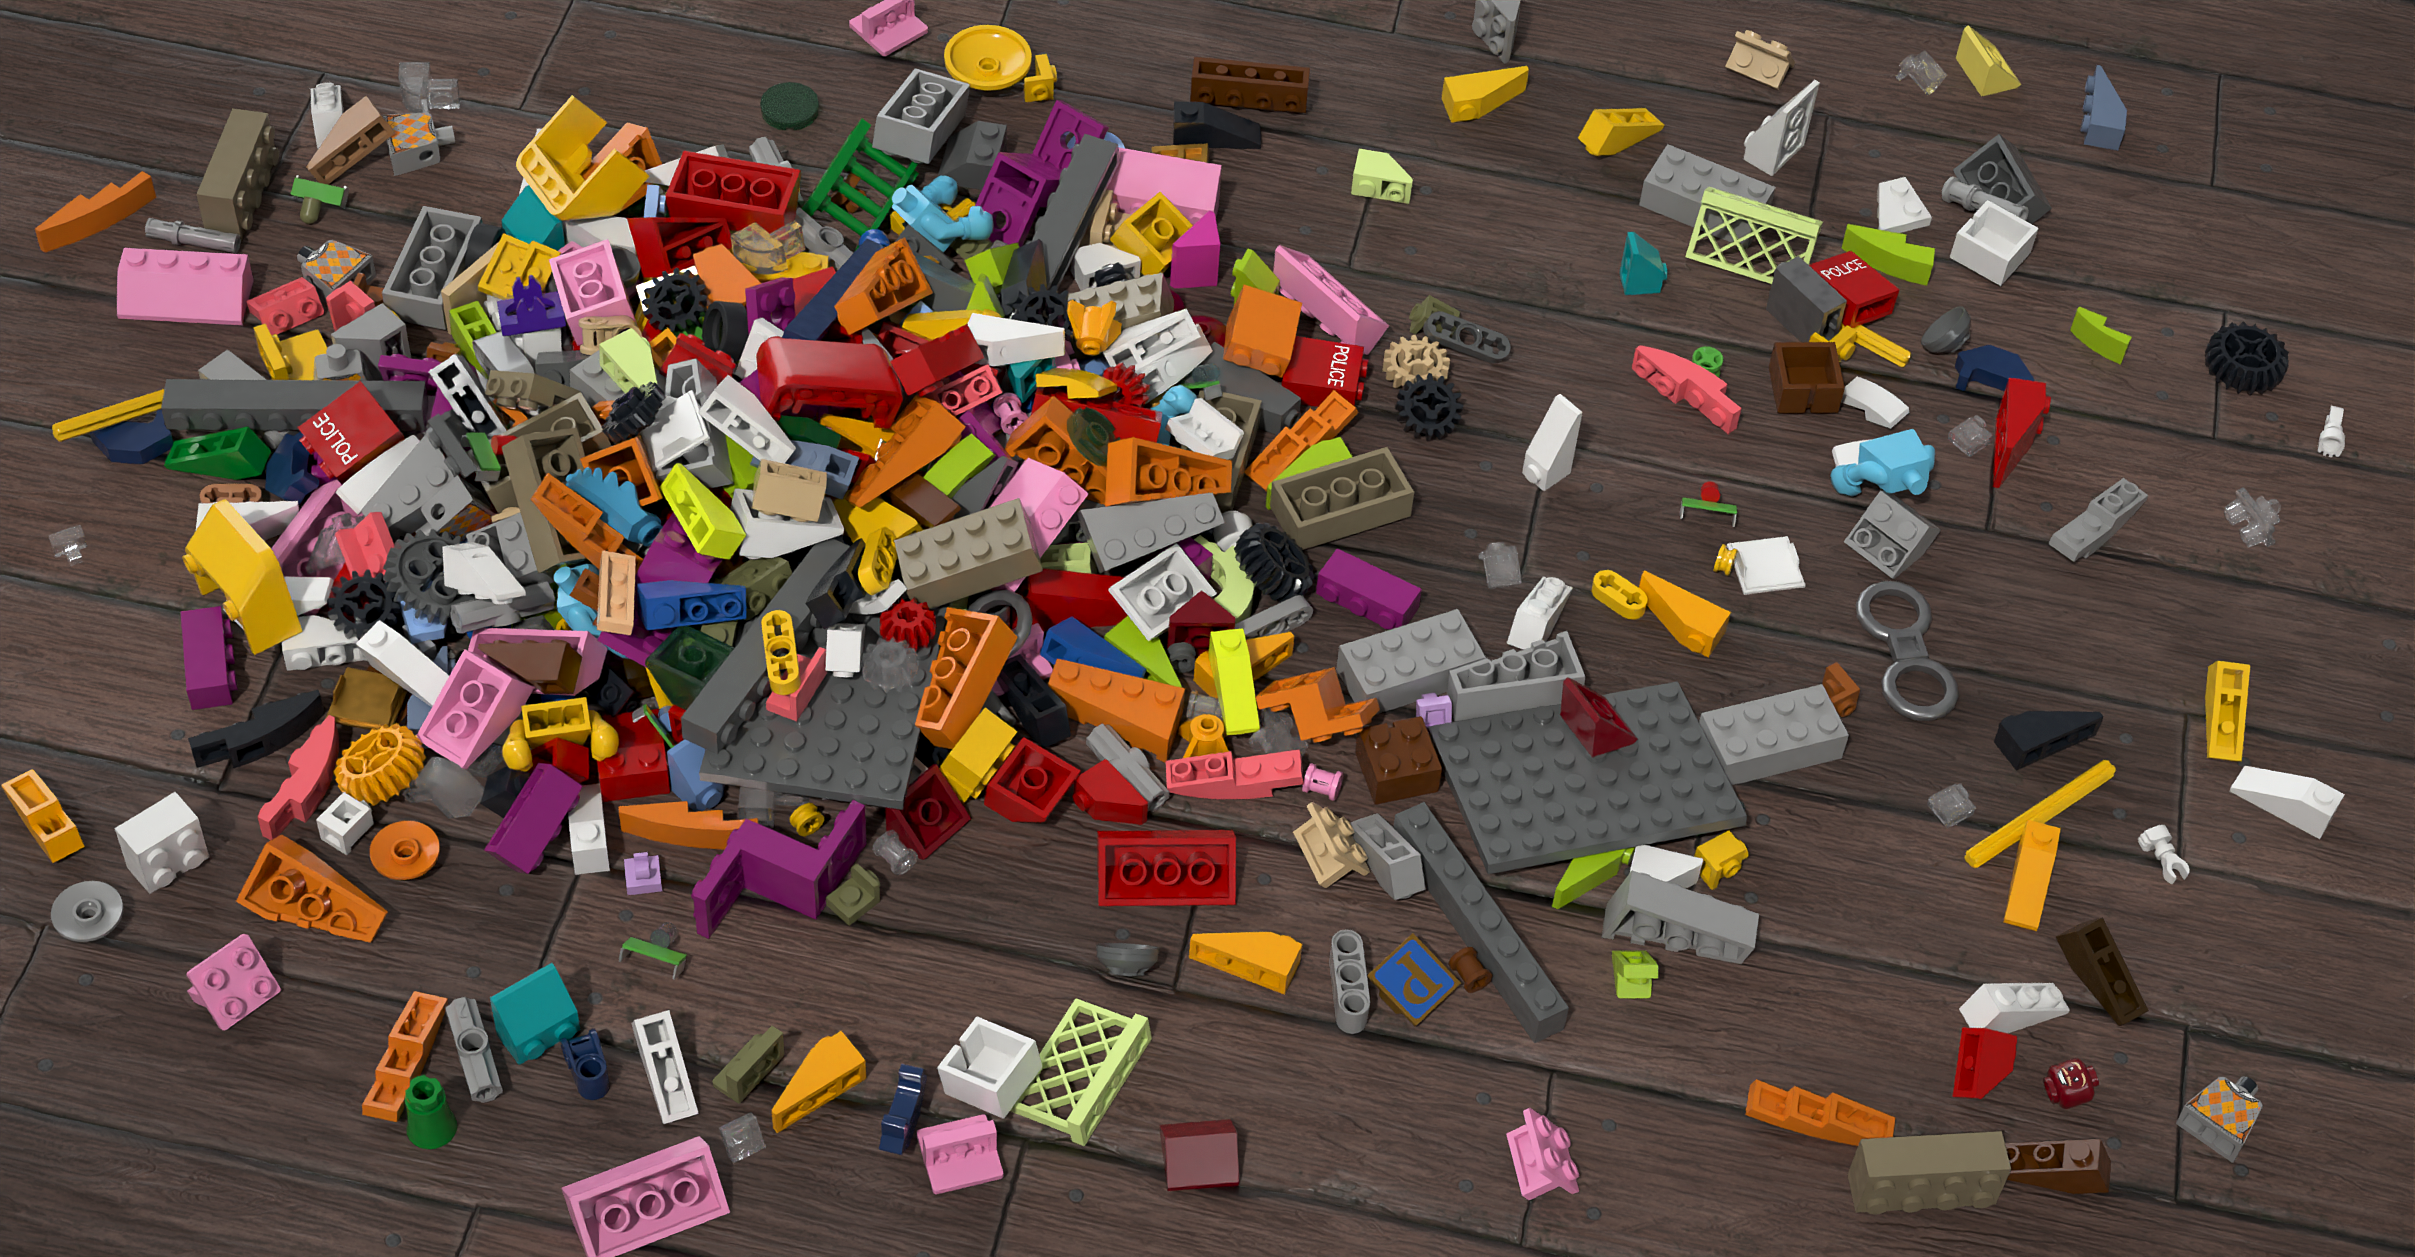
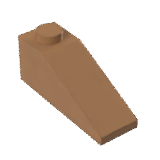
M365 96L341 115L306 168L319 183L328 185L394 135L395 131L375 105Z

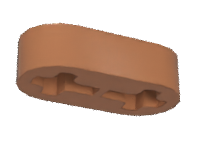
M211 484L204 487L200 492L201 503H214V498H218L216 502L226 499L229 503H243L247 501V498H250L249 501L264 502L260 488L254 484Z

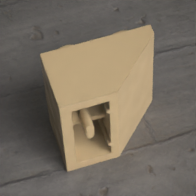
M761 459L754 477L752 509H756L766 515L780 514L790 516L799 522H818L826 490L827 472Z

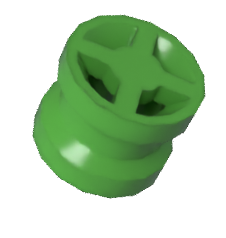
M1705 346L1695 350L1692 362L1719 378L1720 369L1723 364L1721 352L1715 348Z

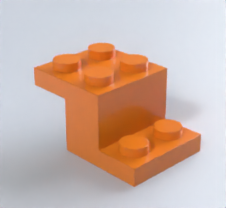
M1335 667L1273 681L1255 697L1259 710L1270 707L1271 711L1275 712L1286 709L1291 705L1301 741L1312 738L1314 743L1332 738L1333 733L1343 731L1345 736L1363 731V726L1371 723V718L1380 711L1377 698L1345 704Z

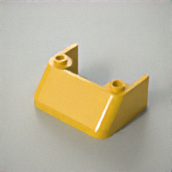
M573 95L520 153L516 167L547 210L557 219L566 221L612 216L623 209L624 204L650 176L614 148L586 181L580 174L590 166L592 161V151L588 144L607 122Z
M226 499L212 504L185 547L186 555L182 556L187 570L194 574L202 595L218 588L223 591L227 600L223 603V607L231 621L237 619L243 626L251 651L256 655L302 632V628L280 564L271 548Z

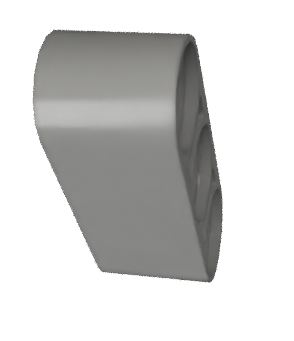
M502 331L472 342L475 356L488 376L490 375V370L535 374L527 358L509 336H502Z
M1345 929L1335 933L1332 938L1329 966L1337 1025L1342 1031L1355 1034L1364 1030L1367 1025L1370 997L1363 941L1358 933ZM1345 980H1351L1353 983L1346 982ZM1348 1010H1356L1358 1012L1353 1013Z

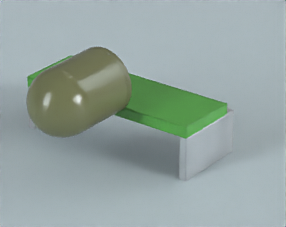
M297 175L294 179L291 195L295 198H304L300 218L306 224H313L318 219L322 202L345 209L350 188L347 186L340 188L309 181Z

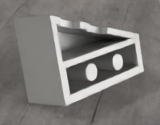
M425 435L362 508L363 515L366 517L370 512H382L391 538L395 543L400 536L405 537L407 533L412 534L428 522L421 512L422 506L454 478L444 463V459L447 457L441 448L435 450Z

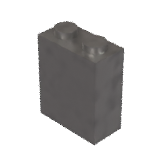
M1797 256L1788 262H1782L1776 267L1766 310L1800 342H1809L1810 336L1815 332L1830 341L1839 333L1847 300L1804 260Z

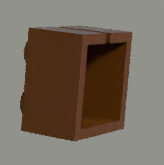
M1775 342L1769 363V372L1777 413H1805L1806 408H1810L1811 413H1838L1845 387L1835 342Z
M1422 716L1394 721L1392 728H1388L1387 723L1364 727L1363 731L1357 733L1355 754L1374 805L1438 792L1442 768Z

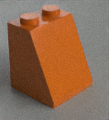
M723 244L711 246L693 254L697 273L711 293L707 297L712 303L714 301L742 303L747 311L745 288L761 283Z
M1243 285L1227 321L1223 359L1269 375L1282 377L1291 360L1302 302Z
M641 435L580 458L583 468L590 467L592 474L599 467L602 469L603 479L610 472H615L618 477V486H621L626 481L632 482L636 487L640 507L665 497L659 488L662 482L656 478V471L654 472Z

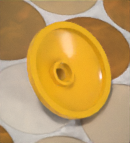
M978 25L960 31L949 40L944 52V62L949 74L955 80L968 83L970 88L977 90L994 91L1010 87L1023 79L1031 67L1032 54L1026 40L1015 31L996 25Z

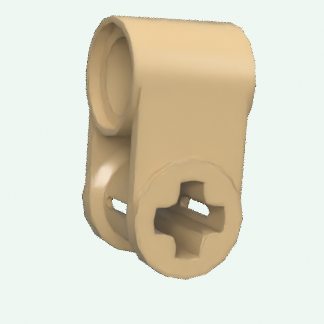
M626 315L609 317L589 316L579 319V327L582 328L583 344L580 345V352L582 354H594L599 350L600 343L618 335L624 328H632L642 338L641 331L636 322Z

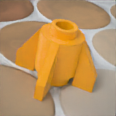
M1074 300L1068 302L1067 314L1074 331L1075 344L1084 354L1098 355L1100 352L1105 351L1121 334L1122 323L1113 319L1116 313V302L1110 301L1103 305L1102 308L1097 306L1084 308V305Z
M1202 714L1179 726L1178 734L1189 742L1183 758L1229 752L1224 738L1227 736L1224 722L1217 716Z

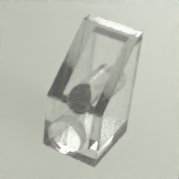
M346 513L332 518L333 525L321 529L306 566L307 574L345 563L335 533L339 529L356 527L365 518L364 515L352 518L351 513Z

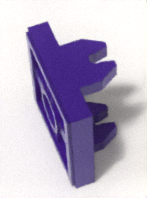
M529 275L528 286H524L521 278L516 277L512 286L514 298L497 301L502 336L565 327V316L558 291L542 294L540 282L533 275ZM551 306H552V307L554 308V309H547V310H545V307H551ZM509 313H517L516 315L508 316Z

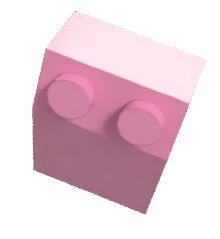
M608 239L549 259L564 314L577 346L583 344L582 328L579 327V319L626 315L636 322Z
M464 649L417 733V737L421 743L461 768L467 769L516 720L522 711L521 706L526 704L534 687L489 659Z

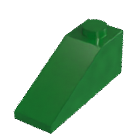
M247 426L174 441L164 466L169 470L238 480L261 475L271 450Z

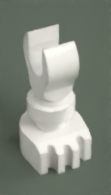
M2331 406L2330 415L2326 417L2324 431L2320 434L2317 452H2323L2324 456L2329 454V457H2332L2335 454L2336 457H2339L2345 447V435L2341 426L2343 408Z
M2158 825L2145 830L2138 838V843L2143 851L2148 852L2156 849L2154 854L2158 860H2161L2162 874L2167 882L2173 884L2177 879L2172 869L2178 870L2185 880L2189 874V866L2174 853L2175 848L2171 843L2168 844L2172 836L2166 826Z

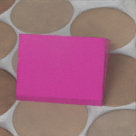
M1209 210L1173 243L1171 287L1217 286L1220 240L1214 212Z

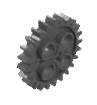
M434 529L430 530L428 536L421 530H418L415 537L407 533L403 541L398 539L394 548H390L383 569L386 570L383 580L389 582L386 589L388 592H396L393 601L405 602L404 611L413 608L416 610L415 618L426 614L428 623H431L434 617H439L441 624L445 625L448 617L451 618V605L476 599L475 594H459L458 589L447 587L444 582L442 547L460 544L461 536L458 535L451 540L447 531H444L440 537L437 536ZM430 580L433 581L431 587L425 592H422L428 587Z

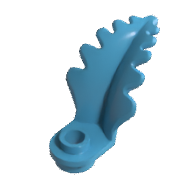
M587 467L583 472L581 469H578L574 474L567 475L565 479L567 483L565 485L601 510L603 513L599 519L615 529L627 540L642 543L644 546H650L663 528L658 516L648 513L640 507L636 487L632 482L626 481L621 486H618V477L615 472H610L603 479L601 468L597 467L592 474L591 468Z

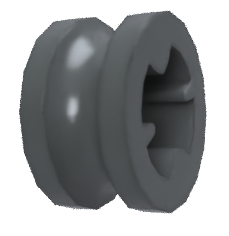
M1179 642L1167 648L1166 654L1176 673H1185L1194 669L1196 661V649L1194 646L1185 642Z

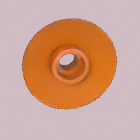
M399 821L384 827L376 834L370 845V858L374 868L383 876L395 880H409L425 874L435 865L440 854V844L435 832L427 825L416 821Z

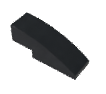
M862 538L856 540L828 569L805 603L823 629L845 620L853 603L865 597L867 593L858 578V569L866 546Z

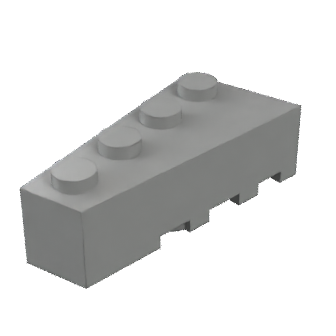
M697 359L668 365L665 395L679 398L693 390L698 406L701 409L717 387L716 377ZM703 418L710 439L657 470L656 478L663 483L674 465L680 463L707 489L733 484L726 435Z
M1213 492L1085 509L1076 513L1100 573L1225 523Z
M1567 631L1558 633L1554 640L1545 642L1541 639L1532 642L1531 647L1516 652L1512 649L1503 652L1501 658L1492 661L1485 658L1450 670L1447 695L1452 702V715L1456 722L1505 712L1537 708L1539 706L1561 704L1563 681L1569 677L1584 685L1585 674Z
M1632 870L1606 905L1601 937L1614 940L1615 934L1631 937L1630 943L1644 946L1645 940L1665 944V950L1678 952L1679 950L1694 949L1697 956L1742 964L1755 948L1759 914L1749 911L1742 906L1732 905L1717 900L1710 895L1700 894L1685 889L1678 884L1668 883L1653 878L1649 874Z

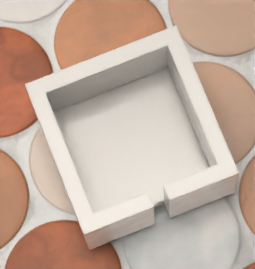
M1987 200L1974 214L1973 219L1970 218L1957 232L1950 258L2001 286L2031 253L2039 228Z
M176 792L115 828L127 868L149 894L169 885L173 879L177 878V872L181 871L183 874L189 869L198 867L204 860L209 858L199 819Z
M976 1017L960 1037L961 1047L954 1045L937 1069L945 1094L1004 1119L1043 1067L1037 1044L1031 1038Z

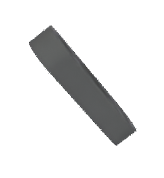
M1434 312L1425 321L1423 326L1424 334L1429 340L1437 341L1443 346L1489 363L1501 362L1510 352V342L1505 335L1445 312ZM1437 321L1441 322V328H1443L1440 333L1436 332V326L1434 325ZM1455 326L1456 329L1452 334V338H1450L1449 336L1452 333L1450 330ZM1467 330L1471 332L1474 336V343L1472 345L1464 344L1460 340V331ZM1482 341V344L1484 345L1479 349L1478 345ZM1493 342H1496L1498 344L1497 348L1501 350L1497 354L1493 353V348L1490 346Z

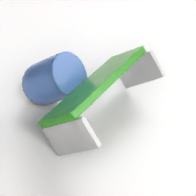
M647 704L632 713L634 723L646 715L670 748L677 745L668 733L672 731L668 710L672 706L662 707L658 712V719Z

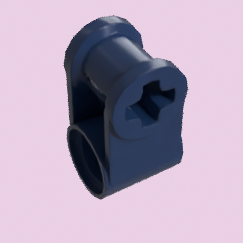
M595 1028L589 1030L587 1035L571 1040L566 1038L560 1039L565 1062L568 1069L571 1070L579 1094L588 1100H597L604 1097L609 1091L610 1084L606 1061Z

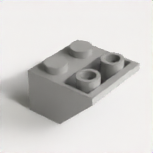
M1476 0L1472 29L1489 46L1491 52L1496 54L1505 64L1509 62L1513 49L1521 0Z
M383 303L331 334L333 344L343 345L346 351L355 349L361 351L374 381H384L378 368L380 355L402 354L411 358L405 323Z
M1880 490L1844 542L1889 577L1895 579L1923 556L1941 529L1894 494Z
M521 513L466 534L468 542L489 546L521 586L541 581H548L549 584L555 582L554 571L538 573Z

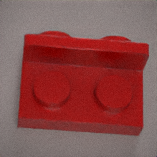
M680 333L676 339L675 346L659 370V374L667 378L668 365L697 359L716 377L718 386L727 375L733 378L736 364L733 363V359L728 354L719 350L714 352L705 347V343L700 338L692 334L686 336Z

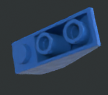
M674 580L637 584L638 616L647 630L746 619V587Z
M1070 617L1048 629L1040 655L1053 665H1055L1058 658L1139 678H1144L1146 668L1074 617Z

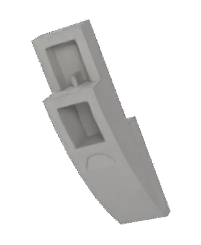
M2122 478L2093 499L2085 512L2054 533L2049 541V545L2073 562L2081 556L2088 558L2135 514L2149 495L2140 490L2134 483Z

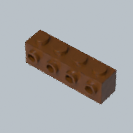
M1194 57L1190 102L1306 113L1310 68Z

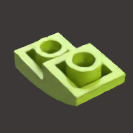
M2078 307L2070 331L2090 349L2121 365L2132 337L2106 327L2107 317Z
M971 433L948 451L923 478L951 499L970 477L973 478L983 471L996 455Z

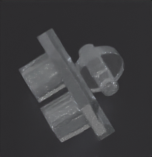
M2244 487L2237 490L2236 500L2224 507L2226 519L2231 525H2235L2245 519L2248 521L2249 525L2239 529L2240 536L2248 548L2261 542L2266 547L2276 543L2272 534L2275 531L2273 525L2281 520L2277 515L2282 507L2277 499L2266 501L2263 496L2258 497L2254 501Z
M1270 707L1261 709L1262 714L1259 718L1260 730L1253 732L1254 734L1249 739V745L1252 750H1264L1266 754L1300 749L1301 756L1303 757L1308 748V743L1306 740L1301 741L1300 736L1292 737L1290 734L1293 720L1289 713L1272 712Z

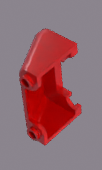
M774 336L764 341L756 354L761 404L775 421L780 420V413L786 409L792 408V413H799L802 404L861 408L862 418H869L870 415L873 417L874 428L890 429L903 400L902 387L887 352L876 344L787 339Z

